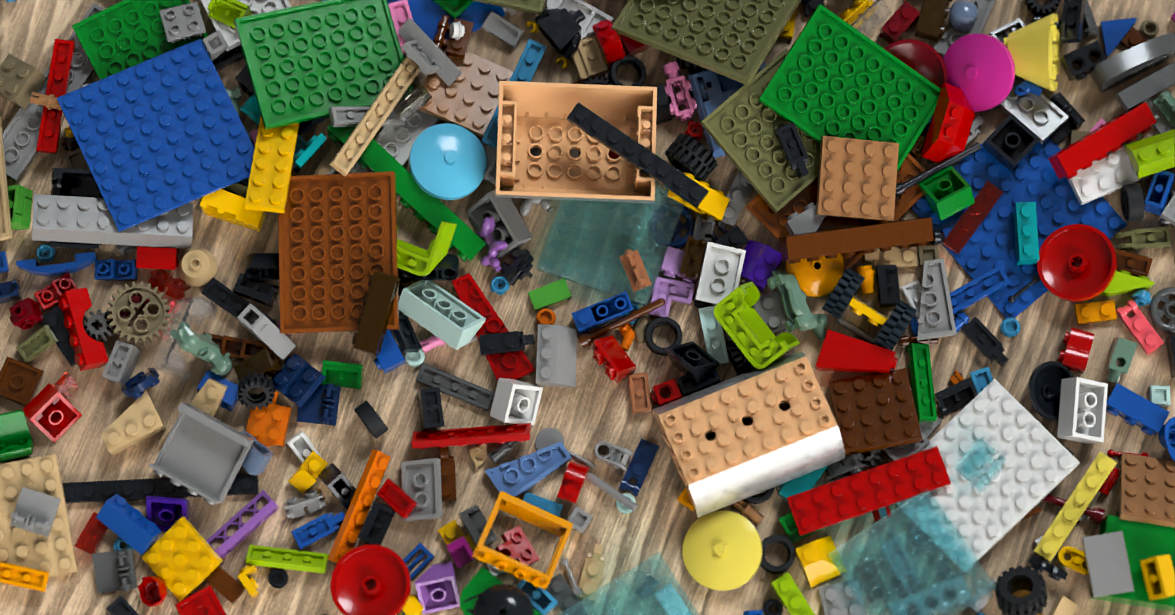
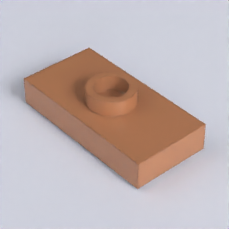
M648 373L628 374L632 414L652 412Z

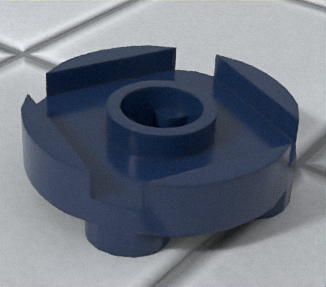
M148 368L150 372L145 374L142 371L125 383L126 388H121L123 394L126 397L132 396L134 399H137L144 394L143 391L145 389L156 386L160 380L155 368Z

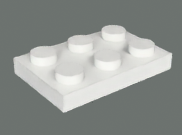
M707 242L694 300L717 305L739 286L746 250Z

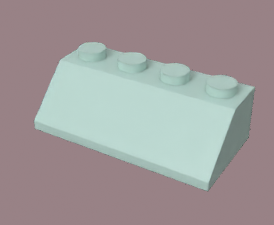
M420 280L404 288L399 299L400 311L455 350L468 344L486 320L482 315L431 280Z

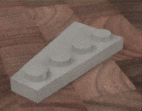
M970 0L976 5L978 10V18L974 27L966 31H960L951 26L942 36L939 43L934 46V49L940 56L944 57L948 48L959 38L969 34H982L996 0Z
M944 258L924 261L917 341L954 336L957 332Z

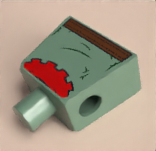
M1120 337L1114 338L1105 366L1106 369L1110 370L1107 381L1117 384L1121 374L1128 373L1138 343ZM1117 358L1122 361L1120 367L1116 365Z

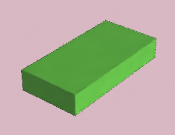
M565 278L528 292L535 311L572 298Z

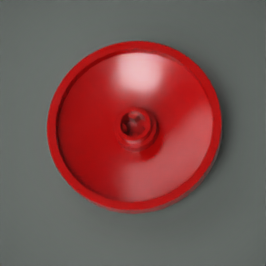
M1085 224L1067 225L1051 233L1041 245L1039 261L1037 262L1038 274L1047 290L1060 299L1073 302L1089 300L1101 294L1112 282L1117 268L1116 252L1109 238L1097 228Z
M373 544L359 546L347 552L336 564L331 576V595L336 607L343 615H398L405 607L410 596V573L402 558L391 549Z

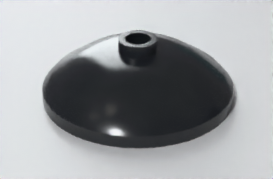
M1048 361L1038 365L1032 372L1029 380L1028 391L1031 404L1040 416L1048 420H1059L1061 380L1074 377L1069 368L1060 362Z
M498 584L486 589L478 597L473 610V615H500L499 612L502 609L507 611V615H534L533 605L528 595L520 588L510 584Z

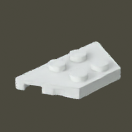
M547 0V9L558 8L561 10L566 8L571 15L577 10L583 12L586 19L579 23L582 28L581 40L594 34L592 29L594 24L605 20L613 22V17L583 0Z

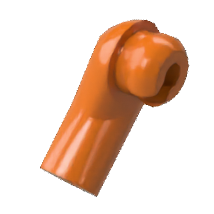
M630 323L618 327L623 337L620 346L625 351L629 350L635 337Z

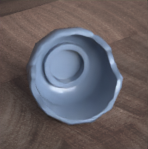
M958 0L949 10V23L956 30H969L974 27L978 18V10L971 1Z

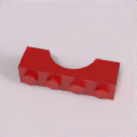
M86 287L65 291L59 297L58 304L64 314V325L69 331L70 345L74 348L75 362L79 366L80 371L100 368L108 362L104 344L88 336L83 327L84 313L92 307L88 289Z

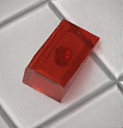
M93 512L74 546L90 555L96 553L108 529L105 524L96 518L98 515L96 512Z

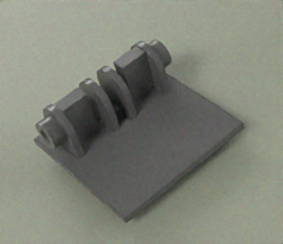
M132 548L92 554L98 593L118 590L130 591V589L138 588Z

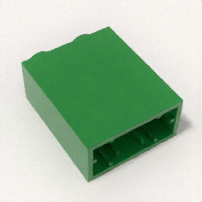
M1112 515L1104 517L1100 524L1099 535L1123 532L1134 591L1093 598V594H1091V598L1175 612V596L1157 600L1149 599L1140 563L1144 559L1170 554L1175 572V527L1119 519V516Z

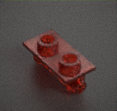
M156 269L150 272L152 276L149 278L148 283H151V287H158L160 292H164L165 288L168 287L166 295L177 301H183L186 295L183 292L191 288L179 278L174 279L169 276V273L165 270Z

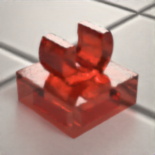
M67 372L52 385L59 393H64L69 398L71 397V394L68 393L70 387H74L76 390L79 389L78 385L74 383L76 380Z

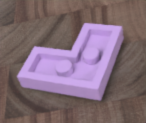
M657 276L651 303L663 298L665 305L649 312L648 315L658 318L668 317L671 301L691 305L695 285Z

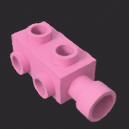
M678 62L668 63L663 66L665 75L668 76L664 87L670 100V113L675 116V120H689L695 113L694 109L697 108L695 98H691L689 91L692 90L690 80H685L684 75L679 76ZM675 88L680 89V92L674 93L673 90ZM684 106L686 110L680 111L679 107Z

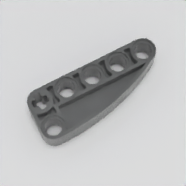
M1174 32L1138 44L1097 64L1091 76L1100 91L1106 92L1175 57Z

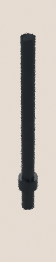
M977 142L964 151L947 158L909 180L897 183L895 196H900L908 188L981 149V145Z

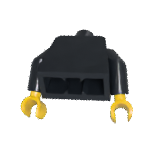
M558 8L546 9L542 12V15H538L535 18V21H528L526 26L534 25L533 30L530 32L537 33L540 31L559 55L563 54V57L557 58L555 61L556 64H559L563 60L564 66L561 68L563 69L568 67V59H571L578 49L582 38V28L579 23L586 19L581 10H577L571 15L566 8L561 10Z

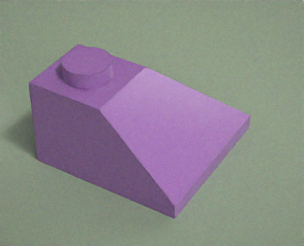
M452 561L432 565L415 581L419 602L424 607L422 614L460 607V596Z

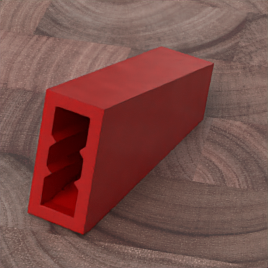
M828 329L815 369L818 371L890 373L891 369L895 370L898 358H895V351Z

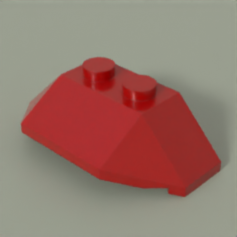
M943 83L921 157L939 163L965 150L975 112L960 88Z

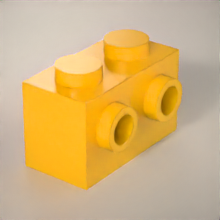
M1170 554L1141 560L1140 563L1149 599L1157 600L1175 596V572Z

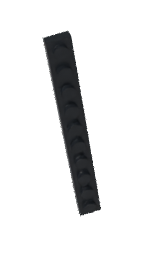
M237 474L226 496L259 494L258 475ZM171 478L62 483L66 504L106 502L116 494L123 497L126 501L146 500L147 496L166 498L203 497L199 494L195 496L187 491L188 488L183 485L177 486L171 483Z

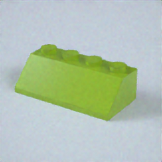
M1175 129L1124 145L1138 179L1175 167Z

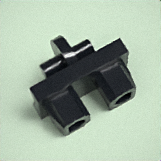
M515 248L510 255L515 260L511 266L506 262L500 266L502 268L500 272L507 282L513 286L518 279L521 281L525 276L528 278L533 276L530 270L533 267L531 263L534 261V258L527 249L520 250Z

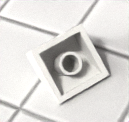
M499 378L490 416L505 423H531V425H534L543 387L514 379Z

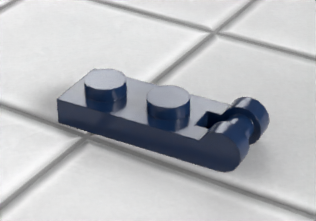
M641 438L619 486L620 490H627L632 492L631 495L638 496L659 446ZM630 478L637 480L636 485L629 483Z

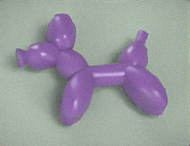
M490 216L483 220L481 229L476 234L482 239L485 238L489 245L488 255L482 257L480 263L484 266L491 265L497 272L502 268L496 256L498 251L506 249L508 244L506 241L494 240L492 232L494 231L495 220Z

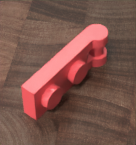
M1131 299L1126 302L1127 305L1123 308L1119 307L1116 309V314L1144 352L1149 355L1162 346L1164 341L1140 311L1136 302ZM1129 312L1134 314V317L1131 319L1127 316Z

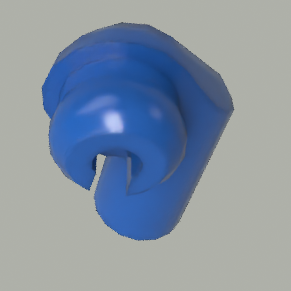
M1029 81L1018 83L1014 87L1015 94L1019 96L1028 93L1040 96L1043 87Z

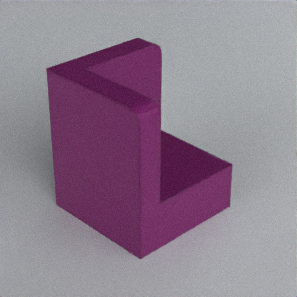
M464 536L446 545L458 568L476 559L472 556L473 552Z

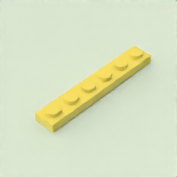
M1102 452L1098 454L1034 549L1035 553L1051 562L1117 462Z

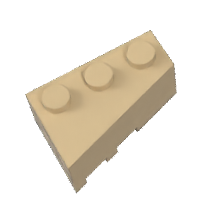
M146 390L101 436L109 452L115 455L166 430V427L150 394Z

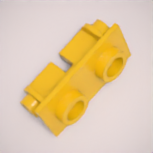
M855 0V5L850 9H845L840 14V18L855 28L862 22L858 17L859 14L865 19L875 10L876 4L872 0L870 2L869 0Z

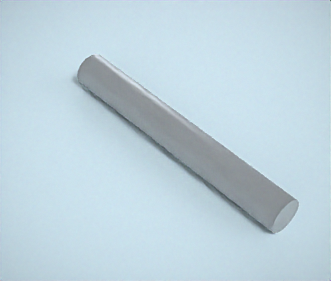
M843 317L837 320L836 323L863 340L880 346L874 342L875 337Z
M591 472L586 476L587 480L632 511L636 510L638 506L636 503Z

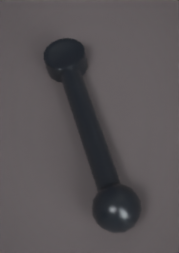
M1034 275L1032 281L1013 296L1008 297V302H1015V298L1034 283H1039L1041 280L1040 276Z

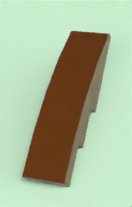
M210 334L212 336L211 340L219 345L221 354L230 353V359L244 361L264 348L268 349L270 354L273 352L259 341Z

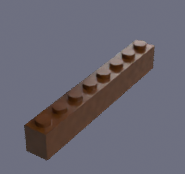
M932 217L779 237L781 260H788L789 264L801 263L800 259L807 258V261L819 260V256H825V259L837 258V254L841 253L844 256H853L855 251H862V254L874 253L873 249L877 248L880 251H890L892 246H898V249L910 248L909 244L914 243L916 246H926L927 242L934 241Z

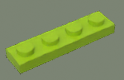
M249 545L246 564L325 574L329 554Z

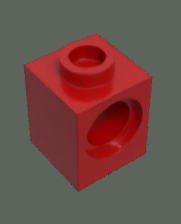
M675 378L653 386V392L650 393L653 403H657L659 407L682 398ZM666 389L671 395L668 398H662L659 393Z

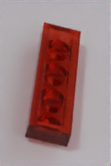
M987 181L975 197V203L967 208L942 244L958 255L1004 192Z

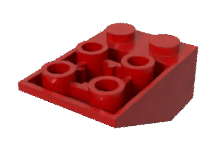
M613 335L597 339L593 342V358L599 366L602 364L605 367V374L611 381L615 380L616 383H619L628 374L636 370V365Z

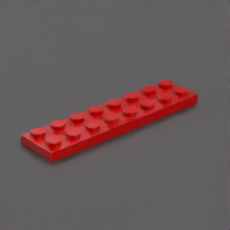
M938 446L801 492L786 499L799 535L802 536L950 485L951 481Z

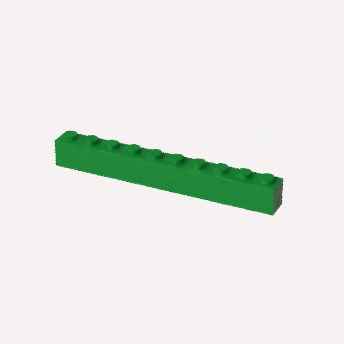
M332 124L327 127V132L329 133L327 136L334 143L338 141L343 146L355 127H332ZM374 139L371 140L356 163L362 169L367 168L370 172L394 171L396 173V196L400 199L399 203L404 208H410L414 211V217L420 222L424 221L429 225L427 227L428 230L435 236L438 233L441 221L457 224L449 249L451 247L457 251L456 255L463 262L467 260L470 263L486 247V243L438 198L424 192L414 181L409 171Z

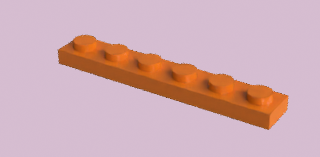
M372 450L327 560L337 564L347 552L354 548L390 461V456L378 450Z

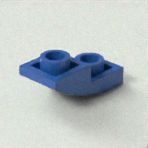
M114 259L95 260V280H137L138 268H136L135 259L119 261Z

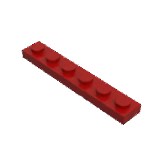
M55 39L45 95L53 94L58 98L67 94L75 48L74 41ZM43 106L36 148L37 152L57 155L63 111L53 108L49 110Z
M531 423L416 431L413 432L411 444L412 449H426L428 447L445 448L455 445H484L496 442L502 444L509 441L524 442L530 440L532 429Z

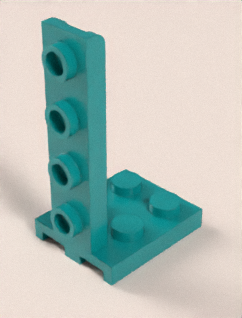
M252 95L240 110L259 126L261 114L256 97ZM322 133L318 137L314 135L308 142L298 134L293 160L295 163L292 167L294 171L298 173L324 144L327 138Z

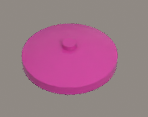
M969 34L956 40L946 51L943 61L947 69V84L960 88L974 111L993 109L1007 98L1014 84L1015 65L1010 51L1000 40L988 34Z

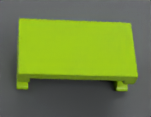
M211 0L207 7V10H210L209 18L235 29V18L252 15L249 5L237 0Z

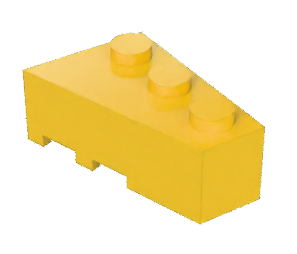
M224 189L204 196L200 203V207L205 215L260 232L267 211L245 209L246 197L230 193Z

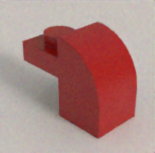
M570 460L557 497L576 504L589 467Z

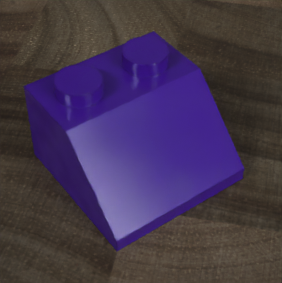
M749 240L744 248L746 253L740 279L745 283L752 281L758 290L763 293L768 285L767 279L773 277L772 271H777L783 260H781V253L770 246Z

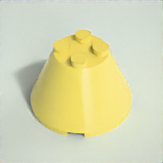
M1052 13L1009 33L1008 37L1004 38L1003 43L1012 55L1015 75L1052 92L1057 91L1058 82L1054 81L1057 78V74H1059L1060 34L1059 29L1055 25V22H1058L1056 13Z

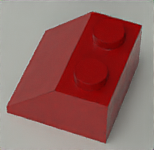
M50 383L22 409L25 416L53 443L82 416Z

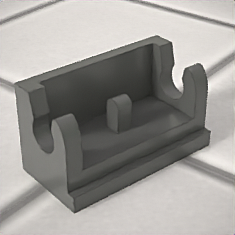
M474 505L459 513V518L474 544L477 545L487 520L479 506ZM490 529L483 546L487 547L498 541L492 529Z

